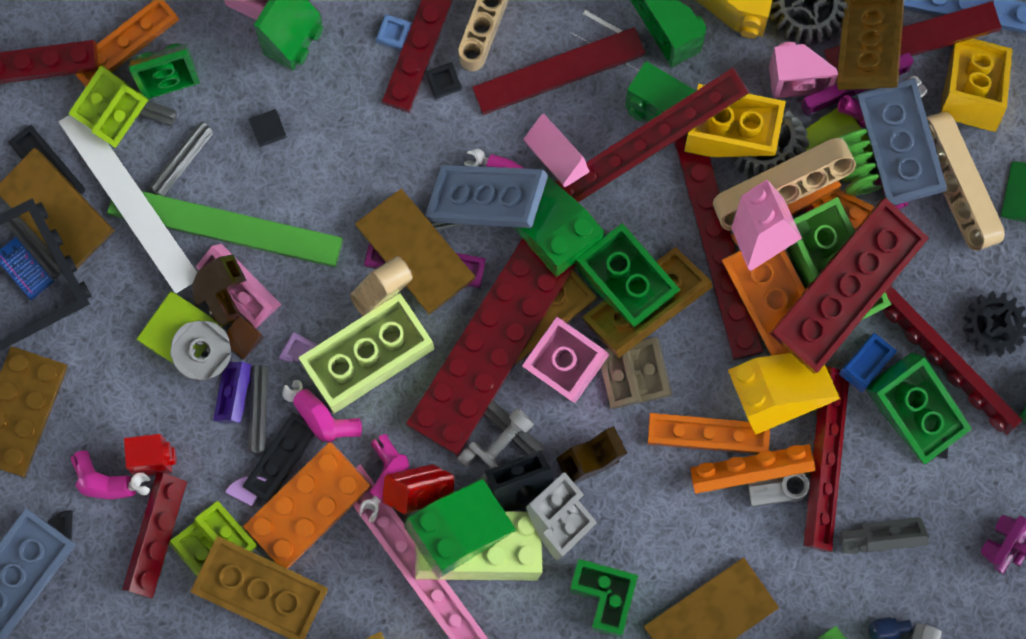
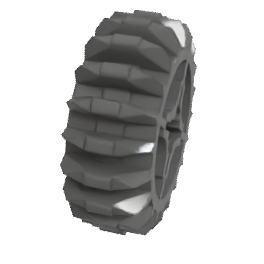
M772 0L770 12L773 14L770 16L771 23H778L775 27L776 32L786 30L783 36L785 40L793 35L795 36L794 43L797 45L800 39L803 38L808 47L811 44L812 38H814L815 42L819 45L822 43L823 37L829 40L833 36V31L838 32L840 30V23L843 22V17L845 16L843 12L847 8V4L842 2L843 0H797L790 7L785 8L784 0ZM803 3L809 4L808 7L811 5L813 7L812 11L806 10L807 7L804 9L802 7ZM830 6V16L822 23H818V13L823 11L824 7ZM795 20H802L805 22L806 25L800 24Z
M788 110L783 114L775 156L731 157V159L735 163L737 170L740 173H744V176L750 179L807 151L806 148L809 147L807 130L803 127L800 118L794 117L793 113Z

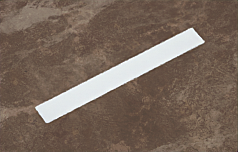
M71 115L60 120L59 124L173 291L178 293L193 284L197 271L110 145Z

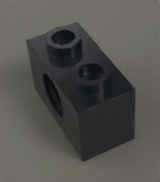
M541 450L484 471L489 489L505 512H512L528 506L554 481L551 467Z

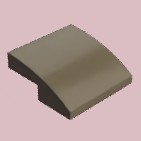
M654 337L641 341L620 358L609 348L604 349L610 355L601 366L611 409L673 396L659 338Z

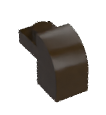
M233 254L218 257L202 267L193 282L192 292L195 304L207 303L211 317L219 326L233 323L240 315L229 291L247 281Z
M615 427L605 429L590 441L569 448L558 456L556 460L562 473L565 472L575 484L615 466L620 462L619 459L628 453Z

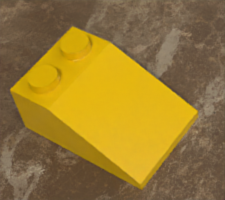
M696 0L734 31L740 32V35L750 39L757 38V36L763 37L772 0Z
M977 39L953 44L941 97L940 112H948L952 115L955 122L996 132L1007 109L1013 49Z
M698 84L697 90L705 85ZM748 94L688 132L684 151L709 157L775 156L786 101Z
M791 353L754 358L728 369L743 409L756 435L840 399L825 365L818 373L813 374Z

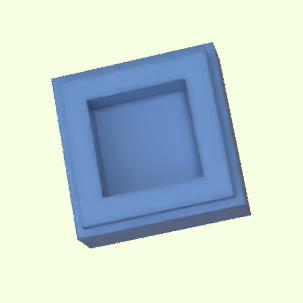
M385 14L375 39L376 43L402 51L412 22Z

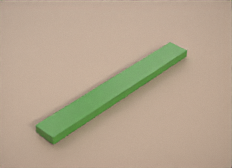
M141 191L167 229L336 268L343 243L342 237ZM111 200L107 213L111 216L124 218Z

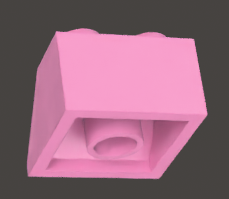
M784 42L774 47L769 63L773 99L810 96L834 85L838 76L837 69L805 44L796 45L794 42Z
M767 179L741 196L731 228L746 265L751 271L802 238L784 198Z

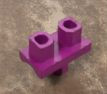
M1001 515L995 530L997 533L1005 536L1006 539L1002 545L988 539L981 549L982 556L991 562L994 569L1004 575L1011 561L1020 567L1024 559H1026V518L1020 515L1017 520Z

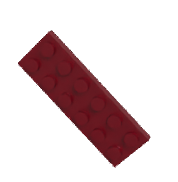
M881 199L769 334L813 374L818 373L929 237L888 199Z

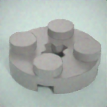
M196 321L185 324L176 332L172 340L170 355L175 368L183 376L191 380L206 381L215 378L224 371L230 361L231 346L228 335L220 326L210 321ZM203 343L207 344L206 352L209 355L206 358L203 356L196 358L193 346L195 344L199 346Z

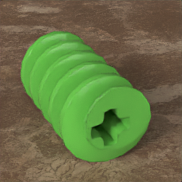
M867 129L852 131L839 137L846 142L856 163L854 171L842 178L844 184H850L845 188L847 195L869 194L883 187V185H873V182L879 179L880 175L870 174V171L877 167V164L867 163V159L874 156L873 152L864 151V148L871 144L870 140H861V137L868 133Z

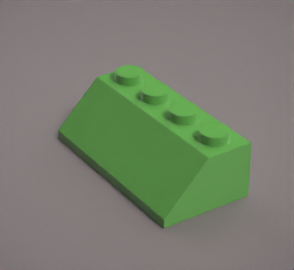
M838 197L793 218L802 239L786 249L806 288L855 231ZM885 292L863 319L891 305Z

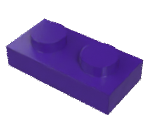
M245 362L228 363L222 372L213 421L224 424L241 423L245 409L246 391L250 382L251 364Z

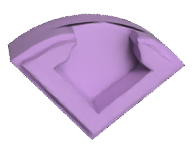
M293 332L279 359L291 363H296L293 361L300 362L298 357L318 344Z
M248 477L238 479L228 487L225 492L226 494L251 507L254 506L257 496L242 487ZM257 477L260 480L266 481L264 478Z

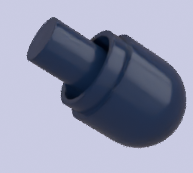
M895 617L875 619L868 627V634L871 639H899L900 634L912 632L910 620L897 622Z

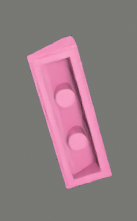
M543 113L523 140L565 188L588 174L589 169L584 157Z
M222 244L213 245L196 265V268L200 270L218 257L231 255V253ZM236 259L247 281L231 289L229 293L238 311L257 328L281 306V303Z

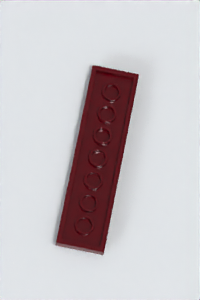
M522 238L410 416L406 426L454 455L459 456L574 271L576 263L558 277H555Z

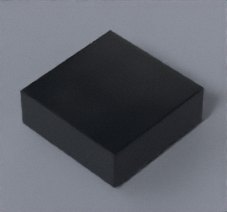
M452 62L425 71L435 100L462 90Z
M276 109L249 118L259 147L287 138Z

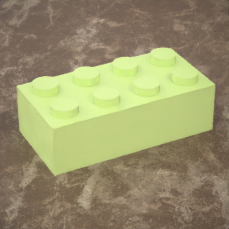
M399 293L298 358L333 414H335L432 352L434 345L401 293Z
M505 512L516 528V532L437 579L415 545V579L537 581L542 574V540L537 534L528 512Z

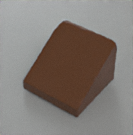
M240 315L226 333L230 341L231 350L243 360L263 339L262 334Z

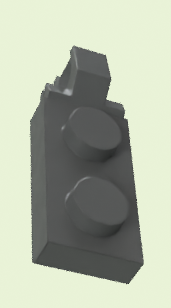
M920 517L863 523L860 529L841 532L843 554H858L859 552L866 553L867 551H885L929 545V536Z

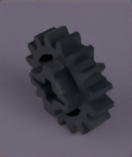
M994 291L988 294L987 299L982 294L979 295L977 303L971 302L968 306L971 312H966L963 316L964 320L969 321L968 324L964 325L963 331L971 332L967 342L975 340L977 345L974 350L976 351L982 347L986 348V356H990L993 350H995L997 356L1002 357L1005 349L1011 354L1016 350L1015 345L1021 346L1025 342L1021 336H1026V327H1023L1026 324V317H1022L1021 314L1026 308L1025 306L1019 308L1015 306L1018 300L1016 297L1011 301L1006 300V292H1003L999 298H996ZM989 306H998L1001 309H991ZM1002 315L1003 318L1000 321L999 327L990 332L993 322ZM1010 315H1012V317H1013V319H1014L1015 326H1014V325L1012 324V322H1011V316H1010ZM977 321L981 323L983 332L982 334L978 329ZM1001 338L1005 342H992L990 340Z

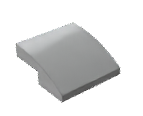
M565 472L526 506L537 534L556 561L563 557L597 523L579 502V499L584 494Z

